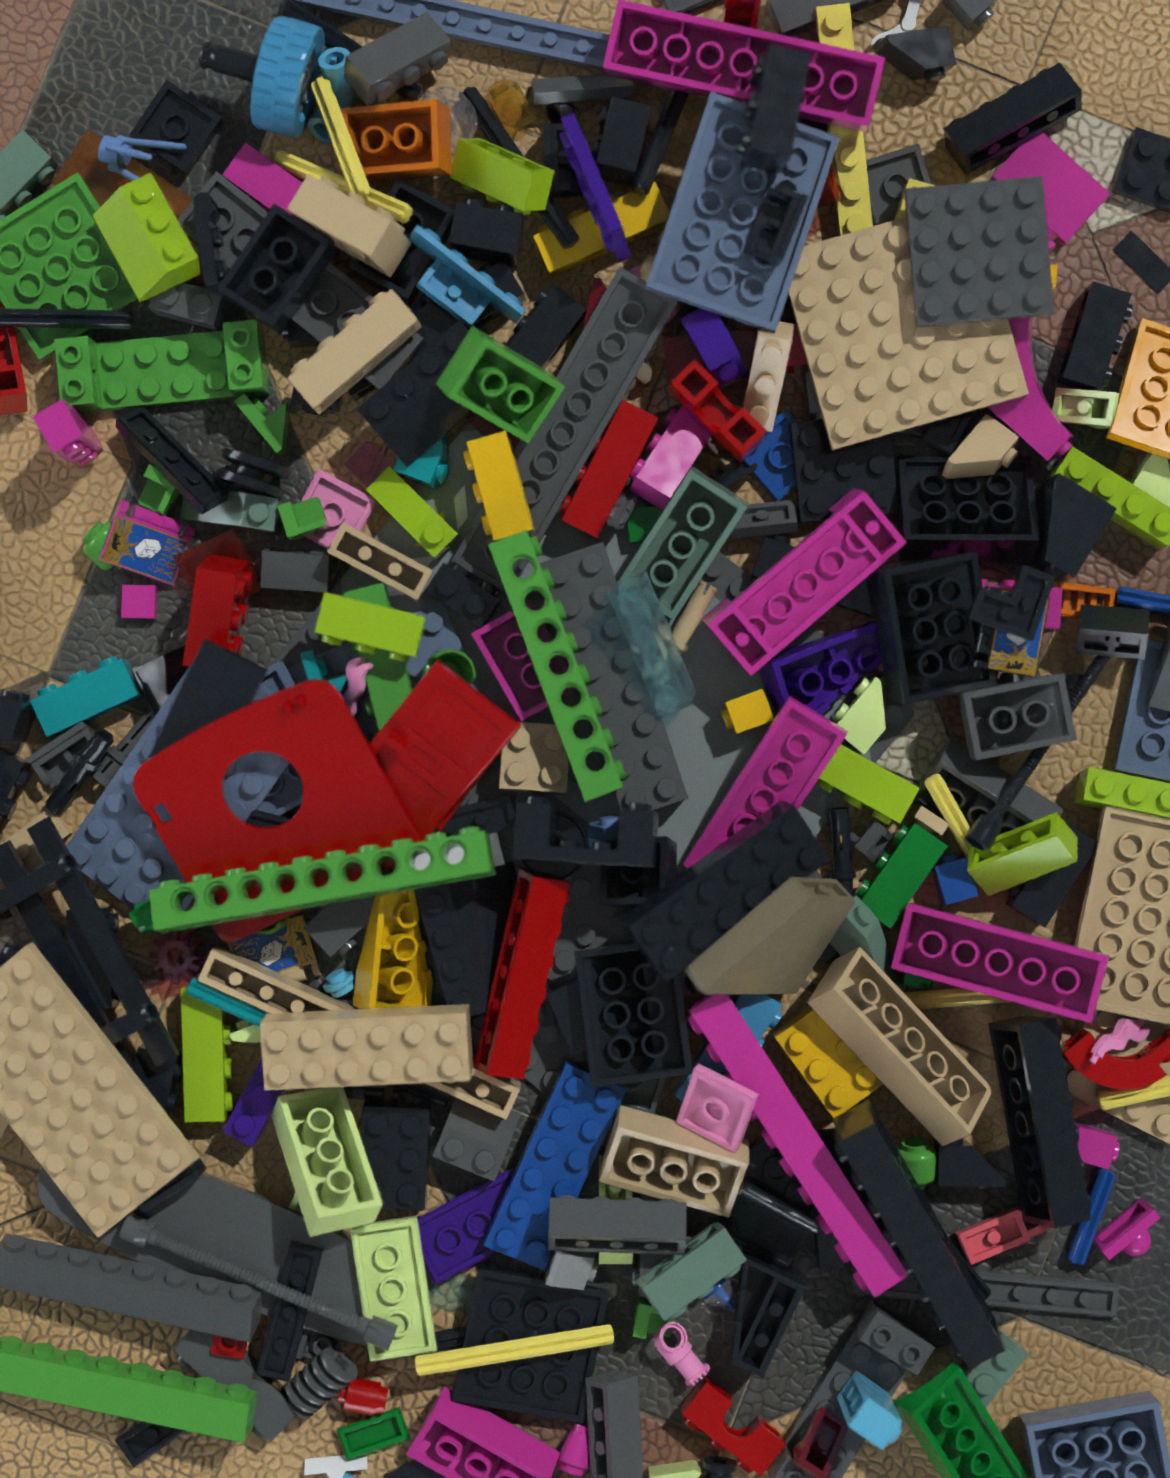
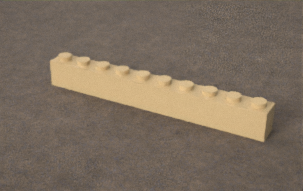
M218 945L211 949L198 978V981L268 1013L358 1009ZM474 1061L470 1081L425 1083L507 1120L521 1088V1082L515 1079L486 1075L474 1066Z

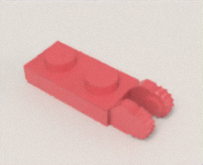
M1020 1206L956 1231L955 1234L968 1264L973 1265L1031 1240V1237L1050 1228L1037 1224H1030L1026 1227L1022 1219Z

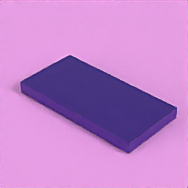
M517 1164L499 1173L495 1182L488 1179L418 1216L424 1262L435 1285L498 1252L483 1246L482 1241Z

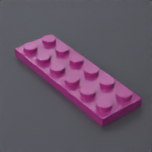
M789 696L684 859L683 865L687 868L691 867L780 800L793 804L798 810L846 737L847 730Z

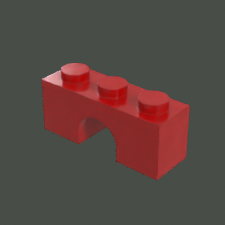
M694 359L670 382V393L741 463L765 440L767 430L744 407L741 409L735 407L720 391L719 383Z
M707 1375L703 1376V1379L699 1380L680 1405L681 1413L684 1416L682 1420L692 1430L698 1432L701 1429L709 1435L710 1443L719 1451L724 1453L728 1450L736 1456V1463L746 1472L751 1473L754 1470L762 1476L785 1447L786 1443L783 1434L758 1415L744 1428L736 1429L728 1426L723 1419L725 1413L733 1404L731 1394Z

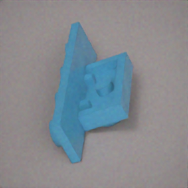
M419 225L414 228L409 241L435 260L417 283L416 287L456 319L460 320L469 329L489 304L515 324L518 323L526 310L522 307V303L516 296L509 292H502L495 286L494 280L488 274L482 271L477 272L468 265L467 259L456 250L450 251L440 243L441 239L432 230L422 229Z

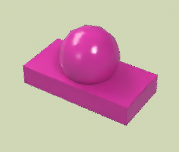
M1139 1198L1094 1236L1093 1243L1108 1260L1112 1259L1121 1250L1127 1255L1139 1257L1145 1254L1151 1247L1152 1239L1148 1228L1161 1217L1143 1198Z

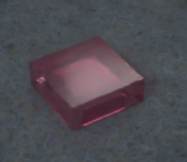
M368 441L344 463L367 488L388 466H391Z

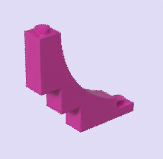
M1047 227L1050 254L1056 246L1053 241L1057 235ZM1033 317L1008 319L1029 394L989 406L988 408L1047 461H1052L1055 457L1060 461L1073 446L1070 440L1074 435L1052 411L1037 379L1032 353Z

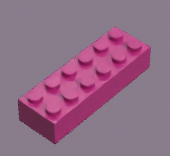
M907 903L891 969L1092 1023L1110 955L915 903Z

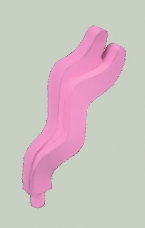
M365 657L355 658L346 666L348 688L343 698L353 716L357 711V700L366 687V674L373 667V663L363 664L366 660Z
M1135 1017L1120 1018L1115 1025L1114 1031L1111 1034L1101 1036L1091 1050L1093 1055L1089 1061L1096 1064L1098 1058L1102 1059L1108 1050H1123L1129 1039L1136 1042L1144 1040L1150 1033V1028L1141 1026L1147 1020Z

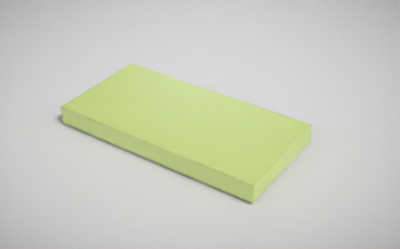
M418 1215L351 1227L350 1232L363 1316L372 1319L373 1315L398 1325L388 1351L367 1342L370 1361L436 1352L437 1342Z

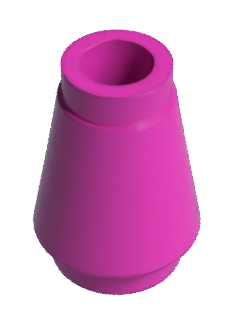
M574 1422L573 1429H571L560 1450L557 1468L573 1475L583 1476L584 1469H588L590 1458L588 1426Z

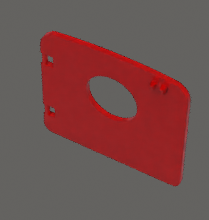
M310 679L222 716L144 761L134 775L133 788L136 797L154 823L157 833L187 883L192 882V877L196 875L212 874L213 878L225 876V871L230 869L245 868L246 872L259 870L258 865L264 863L278 862L279 867L291 865L292 859L311 856L312 861L325 859V853L344 850L346 855L359 853L358 848L366 845H379V849L392 847L393 841L400 839H412L413 843L422 842L417 829L342 694L333 684L325 680ZM264 751L277 754L288 760L299 773L304 789L303 801L298 812L287 822L273 827L254 826L237 817L228 806L223 791L225 773L236 759L247 753ZM161 803L164 804L172 818L164 823L154 808ZM394 859L384 861L381 866V872L396 865V861ZM354 865L349 869L348 879L350 882H355L361 878L363 873L361 865ZM323 870L317 873L314 880L317 888H321L328 883V872ZM289 876L283 880L281 889L284 894L290 893L294 889V877ZM255 882L249 887L248 895L251 900L260 896L262 892L260 882ZM222 888L216 893L220 902L224 904L228 899L227 889ZM303 909L213 924L212 926L221 940L233 943Z

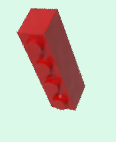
M622 400L608 424L609 427L604 437H600L591 453L594 457L589 467L584 465L574 482L579 485L573 497L567 495L560 508L559 513L564 515L562 524L598 541L607 524V518L612 508H614L616 501L623 492L632 470L658 423V417Z

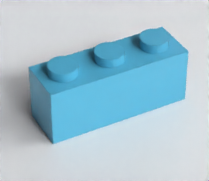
M856 1370L837 1396L838 1402L848 1426L883 1450L887 1443L892 1444L898 1438L902 1430L901 1417L889 1393Z

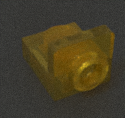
M505 79L499 80L487 89L489 93L483 96L509 136L537 119L516 82L511 80L505 81Z

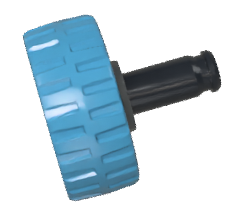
M279 16L271 22L262 42L259 55L223 45L215 46L211 42H205L200 51L199 66L202 69L209 68L216 73L253 82L250 102V114L253 125L268 132L296 138L305 130L314 107L315 97L311 89V83L316 81V78L321 77L318 59L325 51L324 31L317 25Z

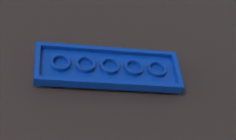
M564 1060L482 1241L483 1246L545 1270L553 1253L552 1250H548L550 1198H558L563 1195L578 1198L627 1090L625 1085L612 1084L591 1087L589 1070Z

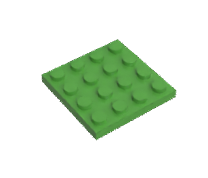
M79 172L0 220V301L6 309L120 311L138 300L92 215L101 206ZM18 327L39 360L55 351L54 339L78 337L91 329Z

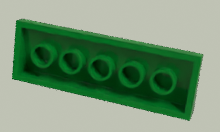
M951 1363L925 1385L893 1401L941 1478H1029L959 1366Z

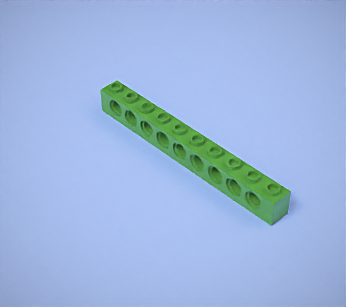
M468 827L460 829L459 835L446 837V833H434L426 835V841L413 843L412 839H400L393 841L392 847L379 849V845H366L359 847V853L346 855L344 850L325 853V859L312 861L311 856L292 859V864L279 867L278 862L258 865L259 870L246 872L245 868L230 869L225 871V876L213 878L212 874L193 876L192 882L180 884L179 880L163 881L159 883V888L149 889L153 929L161 933L493 876L495 875L490 836L485 830L480 831L479 827ZM455 847L463 848V859L457 864H450L448 861L450 850ZM421 853H428L430 856L429 865L423 870H417L414 865L415 858ZM387 859H394L396 861V870L389 876H383L381 872L383 862ZM354 865H361L363 870L361 878L355 882H350L348 879L349 869ZM326 870L329 874L328 883L321 888H317L314 882L315 876L320 871ZM293 876L295 887L290 893L284 894L281 889L282 882L285 878ZM255 882H260L262 892L258 898L251 900L248 895L249 887ZM226 888L228 891L227 901L222 905H217L215 901L216 893L220 889ZM188 894H193L195 897L194 906L192 909L184 911L182 907L183 899Z

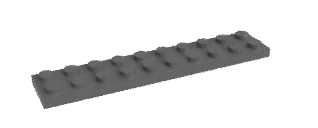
M621 267L618 268L556 377L566 387L529 444L520 440L514 450V456L535 531L528 532L529 537L536 536L539 544L678 304L676 299L645 289L647 282ZM483 505L451 561L456 562L472 574L506 593L488 545L496 541L493 540L492 535L486 536L481 517L486 516ZM522 560L514 565L513 572L518 578L521 577L529 563L528 561Z

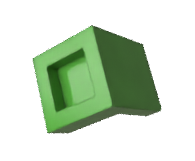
M149 464L144 474L148 481L138 503L152 511L169 517L180 492L154 466Z
M318 497L296 504L287 502L277 505L287 538L291 541L329 529L321 500Z
M638 1296L632 1325V1336L646 1339L647 1333L653 1334L655 1329L661 1324L674 1322L675 1318H669L664 1321L656 1313L646 1297ZM666 1329L663 1336L670 1337L672 1329Z

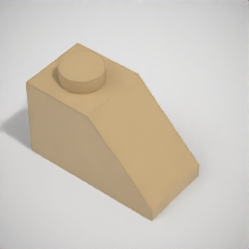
M986 414L947 460L942 476L947 479L994 475L1001 465L1007 468L1017 455L1018 451L1014 448L1019 436Z

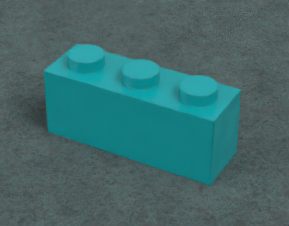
M112 656L99 662V669L87 674L86 670H82L67 677L69 683L57 688L56 684H51L38 690L37 694L39 697L30 700L46 737H56L82 721H91L143 697L144 695L131 672L132 668L129 661L122 658L118 660L116 656Z

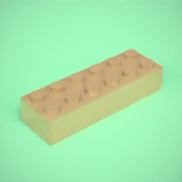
M860 946L835 959L807 1003L942 1146L970 1135L994 1089Z
M469 1004L269 1013L260 1022L264 1090L470 1081L473 1073Z

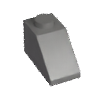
M553 1251L546 1268L545 1284L552 1287L584 1290L586 1282H593L598 1270L599 1263L594 1262L595 1252Z

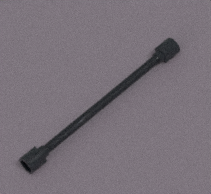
M1095 656L1092 663H1090L1079 683L1076 684L1074 690L1068 696L1072 714L1111 657ZM1051 745L1032 749L1033 751L1030 752L1028 758L1023 762V765H1021L1012 782L1009 783L1007 789L1002 793L993 810L988 811L986 816L981 814L966 834L965 839L969 844L982 852L990 850L1001 832L999 828L1005 812H1007V809L1015 800L1014 798L1017 797L1021 788L1024 787V784H1026V781H1028L1036 769L1035 767L1038 766Z

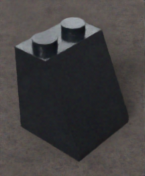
M1060 473L1046 480L1041 491L1038 516L1040 541L1033 560V566L1042 572L1056 576L1054 582H1065L1075 578L1117 508Z

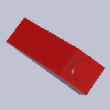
M0 305V309H6L4 305ZM0 326V415L28 412L27 393L14 327Z

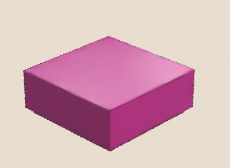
M122 585L121 618L157 619V586Z

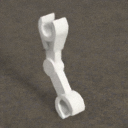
M909 0L902 22L894 29L875 36L869 49L873 48L876 43L880 42L887 35L914 31L920 4L925 0Z

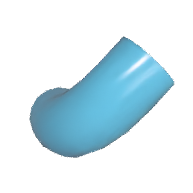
M334 47L327 49L319 56L318 64L322 77L329 79L341 110V108L354 107L356 92L343 78L345 57L350 52L343 47ZM318 108L309 120L308 128L315 138L324 143L332 144Z

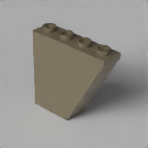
M791 877L688 965L685 972L693 980L696 989L707 995L796 994L856 900L837 879Z

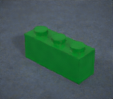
M910 822L908 826L902 824L892 838L895 844L888 854L883 852L873 865L876 872L869 881L864 879L854 893V896L857 895L870 908L879 922L890 929L947 848L946 844L913 822Z

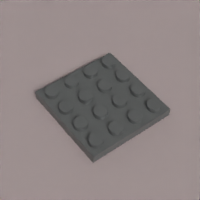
M1043 176L905 189L904 196L916 328L1054 314Z

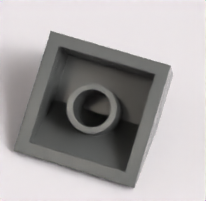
M455 1098L432 1157L495 1182L521 1113L511 1109L507 1120L459 1098Z

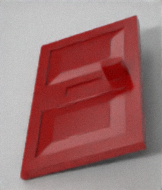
M436 660L369 745L417 829L421 840L426 841L425 836L432 834L522 725L443 663Z

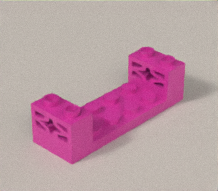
M853 488L828 509L832 516L733 601L725 598L701 618L707 628L750 676L907 543L864 490Z

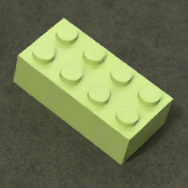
M325 1087L279 1096L271 1117L309 1236L375 1222L383 1202L344 1088Z

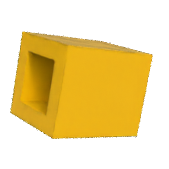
M763 688L724 702L725 710L720 711L726 729L733 728L735 734L774 720Z

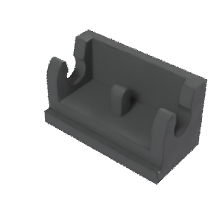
M266 547L262 551L260 588L327 593L328 587L331 585L333 555L327 553V551Z
M82 721L26 759L42 782L54 789L74 763L76 752L86 746L95 730L90 722Z

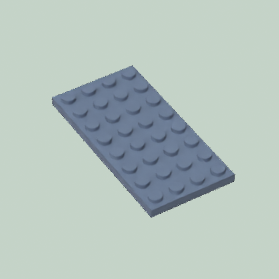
M193 662L66 846L75 857L80 871L132 909H134L135 904L150 899L149 889L159 888L160 882L179 880L180 884L187 883L157 833L154 823L137 799L133 788V780L139 766L149 759ZM261 683L253 702L274 692ZM264 751L247 753L236 759L227 769L223 781L224 796L233 813L248 823L250 813L258 810L290 762L277 754ZM163 803L154 807L163 823L172 819ZM188 894L183 899L182 907L184 911L187 910L195 899L193 894Z

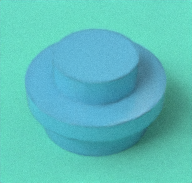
M337 969L327 975V981L324 983L323 988L326 993L331 994L332 998L343 996L354 988L355 982L353 979L355 975L351 970Z

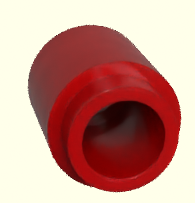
M356 1378L349 1382V1385L344 1389L340 1390L337 1402L343 1403L344 1411L374 1416L375 1413L383 1414L388 1387L381 1386V1382Z

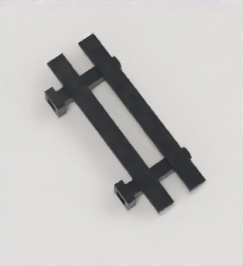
M46 817L26 829L45 863L30 873L26 870L11 840L1 844L0 878L5 887L0 890V923L13 917L10 909L16 906L42 955L138 1077L139 1074L120 1042L133 1033H138L156 1067L180 1055L159 1017L157 1007L148 997L78 869L75 857L69 852L51 817ZM54 883L58 886L127 1013L111 1023L39 893Z

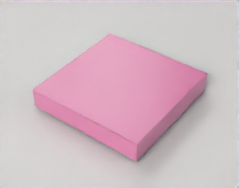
M318 469L301 502L314 497L320 498L329 529L305 537L329 549L342 523L362 532L378 501Z
M698 1064L693 1069L676 1123L736 1153L741 1146L759 1094Z

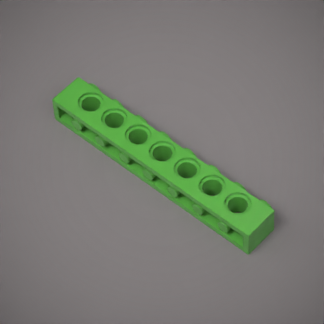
M527 530L488 544L584 801L586 802L623 788L621 780L627 778L621 760L614 761L609 748L615 747L609 728L602 729L597 716L603 715L596 695L590 697L585 684L591 683L584 663L577 665L573 653L579 651L572 631L565 633L561 621L567 619L560 599L553 601L549 589L555 587L549 569H541L537 557L543 555L537 537H529ZM522 560L528 561L533 567L532 574L524 579L518 578L513 572L514 565ZM538 592L545 598V604L540 610L533 611L526 606L525 599L530 593ZM544 624H550L557 630V637L550 643L542 642L537 636L539 627ZM555 656L565 657L569 662L568 671L562 675L552 673L549 668L550 660ZM572 687L580 692L581 701L577 706L568 707L563 704L561 694L566 688ZM580 719L588 720L593 726V733L587 739H580L573 732L575 722ZM592 751L600 752L605 758V764L599 771H591L585 764L587 754Z

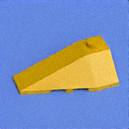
M414 889L374 897L355 975L353 1006L358 1009L431 1006L433 978L431 970L427 966L425 956L427 949L419 928L420 916Z

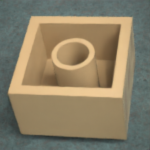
M520 722L521 728L501 750L498 790L565 795L567 793L569 759L556 724Z

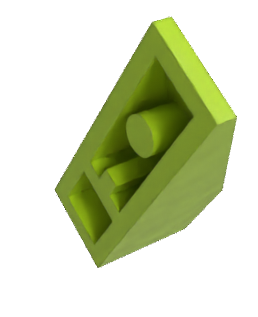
M390 466L366 489L436 560L461 537Z

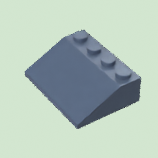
M1150 1391L1019 1415L1032 1478H1170V1458L1160 1404Z

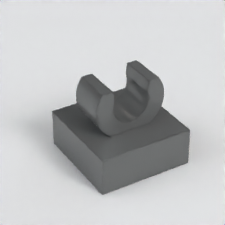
M862 819L860 822L867 828V832L862 837H857L851 832V840L856 844L854 847L874 864L890 845L893 836L877 821L871 824L868 820Z

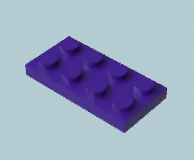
M574 113L561 118L565 131L559 133L569 164L576 173V179L584 197L586 196L593 220L596 225L598 224L605 248L608 253L615 252L618 262L629 259L631 254L623 226Z

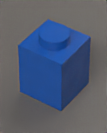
M956 852L941 855L938 863L931 870L940 901L944 905H950L978 896L974 879L967 872L968 859L964 856L957 857Z

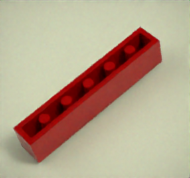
M519 869L474 1061V1066L486 1075L524 1079L526 1068L530 1064V1049L533 1037L536 1035L539 1026L538 1015L541 1004L546 997V981L554 963V947L562 929V913L569 899L570 882L556 875Z

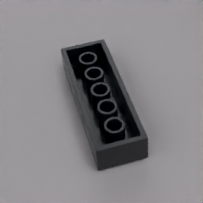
M780 800L621 917L619 921L654 972L667 982L690 965L789 878H807L830 861V858L796 807L784 800Z
M1020 1016L989 1023L1023 1221L1053 1229L1091 1221V1199L1085 1187V1165L1079 1153V1131L1074 1124L1072 1113L1073 1097L1068 1091L1066 1079L1068 1069L1066 1061L1062 1057L1060 1045L1062 1034L1060 1027L1056 1023V1018Z

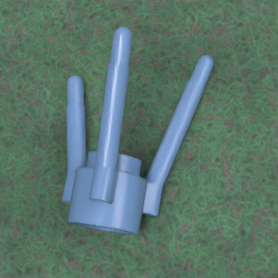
M105 135L99 145L98 159L101 162L108 163V171L118 173L128 180L134 181L140 177L123 168L122 164L127 166L131 157L150 161L152 160V155L134 150L132 146L169 150H186L187 146L183 143L128 138L122 135H118L116 138Z

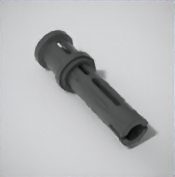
M151 708L134 724L117 746L112 745V747L108 748V754L101 761V766L97 771L91 772L90 775L107 788L155 716Z

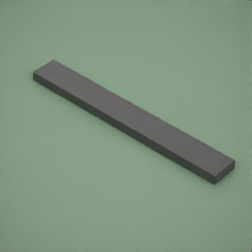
M975 1270L991 1289V1295L985 1300L989 1307L1117 1318L1119 1283ZM914 1274L878 1295V1297L922 1300L916 1288L918 1283ZM853 1277L852 1294L873 1296L869 1289L863 1292Z

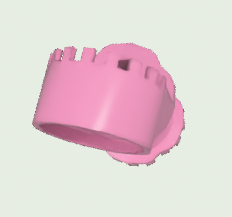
M676 1322L661 1324L655 1329V1332H653L654 1338L652 1339L655 1342L654 1346L657 1347L656 1350L667 1360L666 1362L669 1366L674 1365L686 1379L685 1384L687 1387L690 1388L696 1382L698 1383V1378L702 1380L703 1377L701 1375H707L710 1366L707 1363L703 1364L691 1350L692 1345L687 1340V1333L683 1326ZM668 1328L672 1329L677 1335V1343L673 1348L668 1347L663 1340L664 1332Z

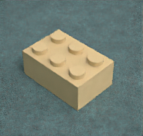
M308 174L287 210L294 217L329 239L338 249L391 278L411 245V242L403 234L405 228L395 222V217L383 208L377 207L376 211L368 207V202L358 194L350 191L346 195L339 190L340 186L331 179L322 176L319 180Z

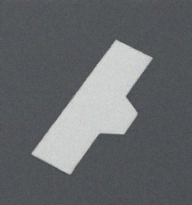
M367 1454L348 1461L346 1455L305 1459L304 1475L326 1473L329 1478H343L346 1471L368 1469Z

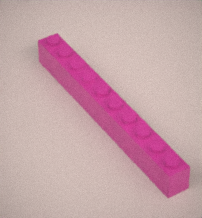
M728 994L706 995L690 1005L688 1009L692 1015L687 1020L697 1036L704 1033L710 1044L705 1048L716 1064L722 1061L729 1071L723 1076L759 1094L750 1118L752 1121L757 1118L760 1119L765 1127V1130L760 1132L771 1150L776 1146L780 1150L784 1158L780 1159L779 1163L788 1177L791 1178L796 1175L802 1184L797 1190L807 1206L814 1203L820 1212V1215L815 1218L825 1234L833 1232L839 1242L834 1245V1248L844 1263L850 1260L857 1271L852 1275L861 1290L864 1292L869 1289L873 1296L877 1297L908 1277L898 1257Z

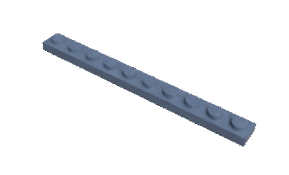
M293 0L299 5L399 27L427 12L449 38L604 71L603 64L610 34L454 0Z

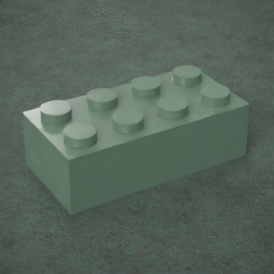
M692 466L617 584L674 620L744 514L749 502Z

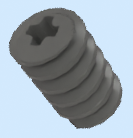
M325 1348L321 1352V1356L317 1355L312 1359V1363H308L303 1367V1371L297 1372L294 1378L286 1382L285 1390L293 1411L302 1419L310 1418L313 1413L322 1408V1405L329 1402L331 1397L336 1396L340 1390L349 1385V1382L357 1378L356 1364L347 1354L337 1352L332 1348Z

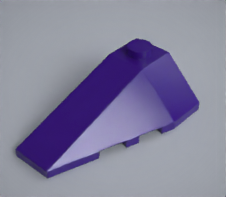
M876 620L780 651L759 670L766 692L780 711L787 698L791 696L817 713L823 714L830 708L829 705L840 695L846 694L860 678L877 668L882 663Z

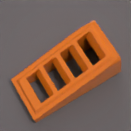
M1055 581V588H1062L1061 617L1079 619L1080 607L1084 605L1085 593H1088L1087 605L1096 606L1097 595L1099 594L1102 595L1101 606L1115 607L1116 589ZM1071 592H1074L1073 610H1070Z

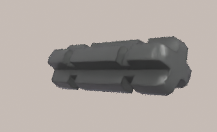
M632 484L625 486L607 518L608 525L614 526L616 530L624 527L640 497L629 490Z

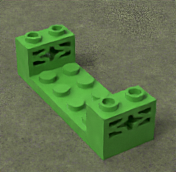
M257 320L223 323V331L96 343L89 336L54 339L60 401L63 399L82 413L239 398L243 393L248 397L270 395L264 329Z

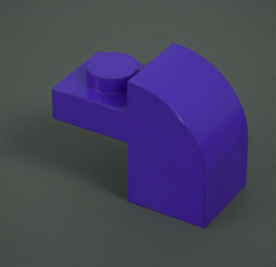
M699 308L681 319L709 374L719 383V388L747 373L739 356L740 353L718 314Z

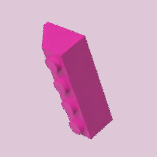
M446 1386L443 1387L432 1404L406 1452V1455L446 1478H551L560 1455L559 1451L479 1405L452 1401L453 1390Z

